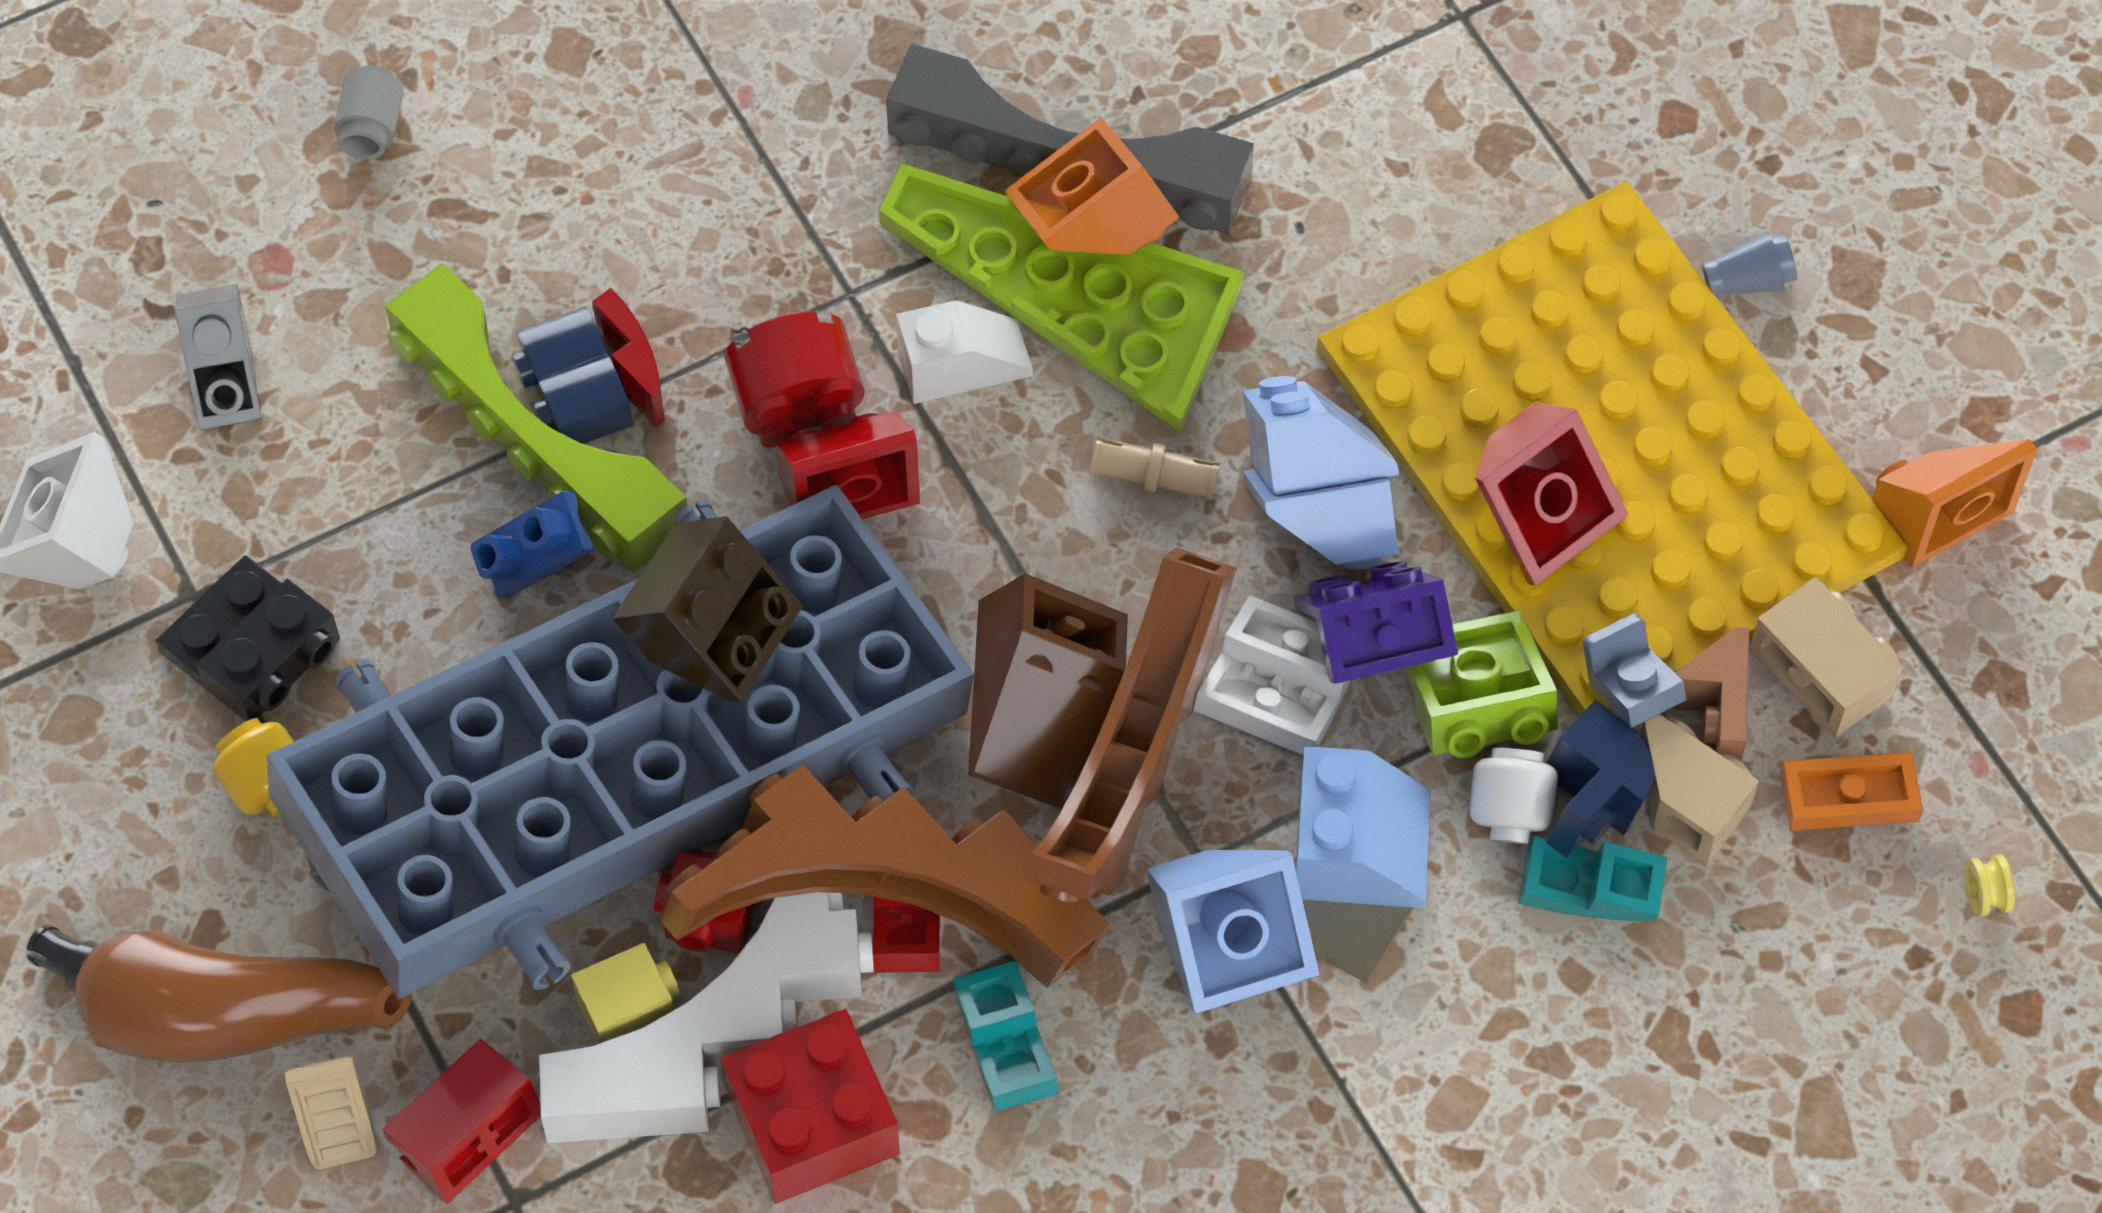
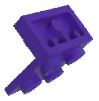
M1406 561L1390 562L1371 567L1369 569L1371 578L1360 581L1347 582L1345 575L1317 579L1308 583L1310 592L1293 597L1297 610L1316 618L1328 679L1333 684L1459 655L1444 580L1423 572L1419 566L1407 567Z

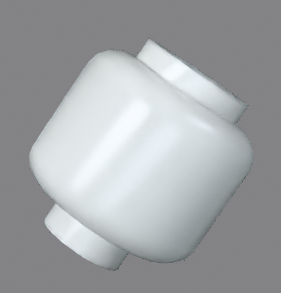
M1492 748L1491 758H1484L1475 764L1469 810L1470 817L1478 825L1491 828V841L1529 844L1530 832L1545 831L1553 825L1558 773L1552 766L1543 763L1544 753L1512 748Z

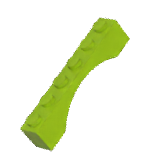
M441 263L385 305L391 330L387 334V339L398 356L408 364L415 360L427 372L428 381L437 394L447 402L455 399L467 411V418L477 433L487 441L495 438L507 450L508 459L517 472L528 481L535 477L548 489L549 499L562 491L574 492L578 501L577 512L579 521L589 529L590 539L604 557L611 561L617 557L633 573L653 558L675 525L674 522L678 514L688 506L687 497L645 457L612 453L581 444L551 429L525 409L504 384L490 357L489 333L482 300L450 269Z

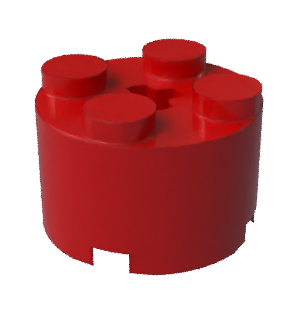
M804 311L778 316L748 329L750 341L738 350L734 341L726 348L724 359L744 426L749 432L759 436L762 446L774 448L776 443L788 440L797 433L796 431L821 425L822 430L847 424L857 417L855 408L863 400L865 390L844 322L840 317L831 314L832 323L819 322L816 312Z

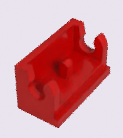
M480 1038L393 1118L382 1131L386 1139L403 1153L399 1158L402 1163L436 1192L440 1199L448 1204L541 1117V1102L530 1078Z

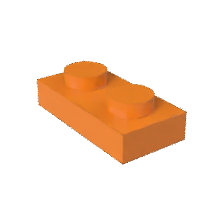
M1912 752L1783 761L1780 777L1790 831L1919 822L1923 806Z

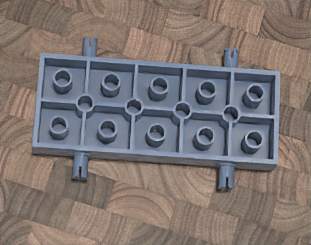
M837 484L739 530L803 604L799 614L742 702L732 703L652 664L613 621L612 617L638 579L394 695L390 694L376 673V669L371 661H356V666L362 674L360 677L357 676L350 664L338 674L335 680L336 687L344 694L355 713L266 755L269 797L398 999L505 946L510 948L529 977L530 984L534 989L548 988V982L543 976L548 973L554 984L559 982L569 972L571 965L568 959L562 955L544 926L676 861L678 851L690 854L741 828L752 805L748 800L750 794L759 784L775 773H778L783 779L803 764L822 786L847 774H852L869 799L879 796L885 801L903 787L911 795L913 794L912 787L905 782L887 754L966 715L974 672ZM702 500L697 501L695 505L700 512L699 517L692 506L689 505L678 514L674 523L716 518L717 516L713 512L710 503Z

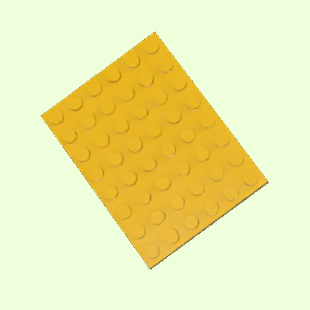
M1628 181L1318 336L1317 351L1503 611L1509 613L1520 610L1551 678L1579 716L1595 700L1615 714L1589 685L1583 640L1587 636L1633 613H1636L1645 621L1648 647L1676 672L1736 626L1749 627V641H1751L1758 617L1814 577H1817L1830 592L1836 591L1840 593L1904 559L1908 547ZM1534 402L1578 411L1629 516L1539 584L1533 586L1529 585L1475 477L1488 436Z

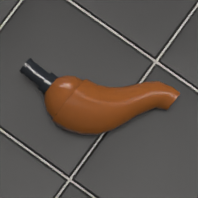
M44 925L32 934L27 944V950L34 951L27 955V959L31 964L43 967L63 977L67 986L75 991L81 1019L87 1025L97 1046L145 1060L168 1062L216 1061L252 1054L317 1034L356 1027L386 1028L395 1025L402 1019L408 1010L412 996L411 993L398 999L378 967L357 961L338 958L264 957L226 953L189 944L156 929L121 934L98 943L92 940L81 942L60 932L54 926Z

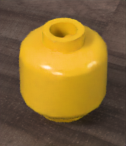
M257 718L248 720L229 732L215 747L219 755L213 765L214 776L236 806L246 815H257L268 810L273 818L281 816L269 797L266 755L295 741L286 729L277 722L261 724Z

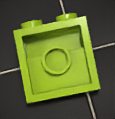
M1520 610L1453 624L1459 655L1403 668L1415 695L1416 717L1433 756L1450 752L1455 757L1468 758L1478 754L1487 744L1513 739L1518 744L1530 745L1544 738L1547 732L1558 730L1557 689Z

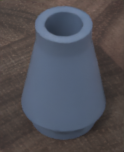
M1766 231L1731 251L1702 263L1705 282L1716 297L1726 294L1784 290L1785 283L1797 280L1794 257L1784 233L1770 236L1769 232Z

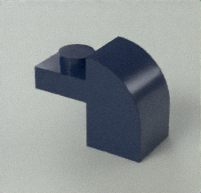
M1597 700L1559 737L1546 763L1552 766L1558 773V786L1574 797L1564 807L1546 843L1568 858L1584 840L1595 845L1610 826L1624 836L1651 789L1654 778V766L1650 751L1644 740L1633 728H1630L1620 717Z

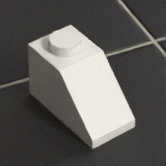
M958 300L896 314L898 354L913 404L1033 376V368L1018 321L1015 318Z

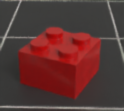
M847 1008L720 1057L725 1090L774 1204L900 1155L897 1120Z

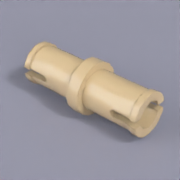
M1098 435L1089 475H1101L1143 484L1144 491L1156 494L1157 488L1203 497L1206 500L1212 501L1220 461L1214 460L1213 462L1166 452V445L1154 443L1153 448L1106 439L1104 436Z

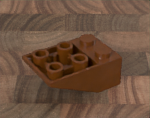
M1026 573L978 601L968 775L1063 809L1093 749L1125 671L1128 614Z

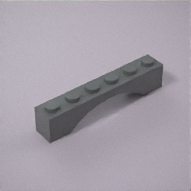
M911 43L886 99L888 134L898 136L901 140L911 145H928L955 153L961 159L969 162L982 161L1012 170L1021 177L1079 134L1065 131L1034 119L1005 101L981 78L968 59ZM1197 126L1168 135L1137 139L1120 138L1142 164L1180 217L1178 220L1184 221L1195 229H1212L1226 234L1230 233L1252 178L1254 143Z

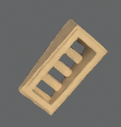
M346 1056L294 1068L284 1073L305 1149L314 1169H325L372 1158L376 1155L377 1144L370 1109L352 1057Z

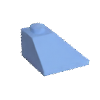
M1256 469L1243 471L1244 483L1264 512L1334 564H1344V567L1348 569H1365L1379 565L1381 557L1398 555L1391 486L1387 477L1274 496Z
M1206 850L1146 869L1160 928L1194 1014L1320 975L1293 857L1288 850Z

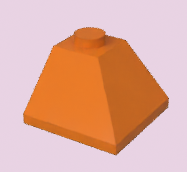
M1102 117L1004 191L1049 250L1131 255L1141 246L1156 241L1169 225L1180 218L1142 164Z
M2030 439L1932 451L1910 463L1906 460H1899L1881 472L1876 479L1872 500L1908 547L1904 558L1911 567L1922 563L2015 512L2038 449Z

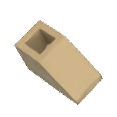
M1658 714L1644 721L1640 731V736L1650 751L1654 766L1653 783L1647 795L1652 827L1707 865L1751 810L1759 780L1751 776L1749 769L1737 758L1728 754L1720 755L1699 741L1695 733L1683 722L1674 718L1666 719Z

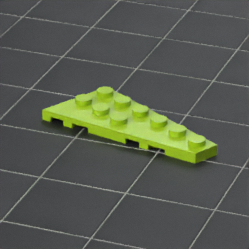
M901 163L879 209V219L882 226L1181 433L1243 288V271L1155 243L1143 245L1131 255L1049 250L1008 196Z

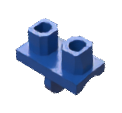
M562 491L471 543L470 550L479 576L483 579L492 580L497 597L510 598L553 573L564 572L571 568L576 560L595 550L592 540L584 531L579 521L577 512L578 501L574 492Z

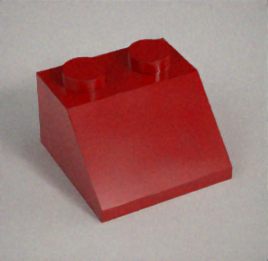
M897 410L880 415L875 413L863 414L855 417L847 424L821 431L804 430L794 434L788 440L776 443L779 477L789 506L836 484L862 520L920 504L917 438L913 428Z

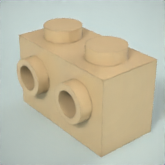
M1817 577L1811 579L1758 617L1750 644V649L1834 738H1837L1893 697L1903 668L1892 646L1882 637L1873 636L1856 619L1854 610L1846 598L1836 591L1830 592Z

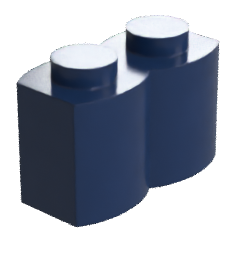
M586 306L517 331L521 351L513 353L511 356L523 388L535 386L540 399L532 402L535 415L539 420L551 429L581 444L634 426L628 398L615 367L607 354L596 324Z

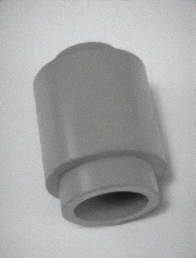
M364 66L349 72L344 78L334 123V132L338 137L337 144L339 148L350 156L360 159L378 158L384 154L385 148L390 146L394 140L404 90L402 84L388 70L378 66Z

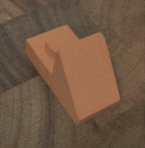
M1736 626L1675 672L1684 681L1686 701L1672 708L1704 711L1702 743L1713 745V750L1720 755L1728 754L1741 761L1747 742L1749 627Z

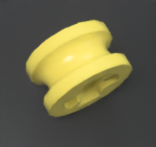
M2002 854L1992 855L1986 864H1983L1979 858L1967 859L1964 870L1965 887L1973 913L1977 917L1987 916L1993 907H1996L2000 913L2012 912L2015 904V890L2012 873L2006 858Z

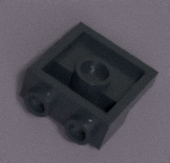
M244 555L155 641L159 652L243 720L248 721L258 718L263 712L272 711L281 705L288 696L291 685L310 667H318L329 658L340 636L333 613L288 578L281 583L247 555Z

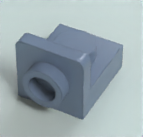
M1636 613L1587 636L1583 640L1590 687L1630 728L1686 701L1684 681L1648 647L1645 621Z

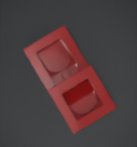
M609 288L592 301L596 327L601 339L615 352L612 354L613 365L627 398L657 427L665 421L659 372L654 353L636 317L612 288Z
M874 896L873 973L940 972V915L916 905Z

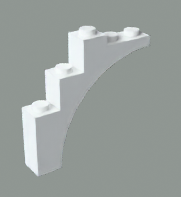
M814 892L774 898L759 930L731 965L688 1003L642 1029L591 1047L539 1055L541 1120L547 1143L709 1132L708 1108L720 1107L718 1069H722L720 1057L796 1028L795 1002L862 997L861 973L874 972L871 932L858 933L856 909L843 910L842 893Z

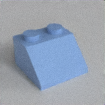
M1291 376L1271 377L1260 381L1258 389L1243 391L1251 462L1274 496L1399 475L1397 462L1373 431L1305 381L1297 382L1296 378Z
M1304 746L1295 866L1302 900L1425 909L1430 789L1371 751Z

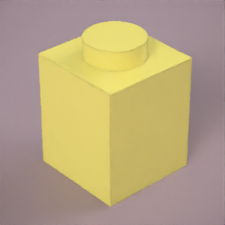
M645 942L571 974L576 1001L597 1044L646 1027L674 1011L672 1000L681 997L678 984L667 961L663 960L655 964Z

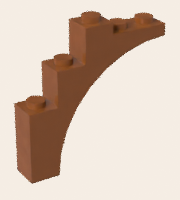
M1179 548L1173 549L1162 558L1131 655L1093 749L1059 816L1044 839L1030 854L1023 879L1041 884L1040 891L1044 895L1059 901L1075 903L1078 902L1079 898L1084 900L1099 898L1101 893L1109 896L1123 882L1144 810L1159 796L1179 726L1193 713L1196 696L1202 685L1237 569L1236 567Z
M803 764L783 779L778 773L771 775L754 789L748 798L752 805L741 830L732 835L719 848L716 854L718 858L702 870L697 864H694L680 873L671 882L666 890L670 897L660 919V922L676 940H679L719 915L766 899L814 892L868 894L916 905L965 925L1009 953L1047 989L1090 956L1110 926L1107 920L1088 900L1079 898L1078 902L1075 903L1059 901L1044 895L1040 891L1041 884L1023 879L1030 854L1037 847V844L1004 809L984 824L979 818L973 819L958 831L952 839L905 787L898 790L885 801L879 796L871 798L851 817Z

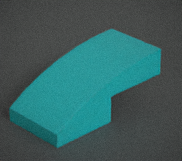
M1534 835L1528 844L1518 904L1564 914L1610 920L1655 921L1659 916L1667 857L1604 841L1598 851L1577 847L1566 858L1546 843L1547 838Z
M1016 961L952 979L962 1018L994 1112L1059 1094L1057 1077L1037 1028L1035 1009Z

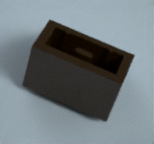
M727 516L675 523L612 619L652 664L732 703L743 701L799 614L803 604Z

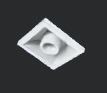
M93 432L26 459L0 523L1 573L79 590L111 579L122 569L128 557L129 550L126 547V543L134 521L104 437Z

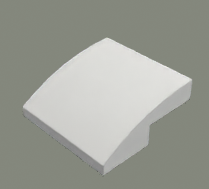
M1249 595L1225 635L1222 652L1197 693L1193 711L1303 755L1304 746L1318 747L1351 680L1337 684L1329 682L1317 622Z

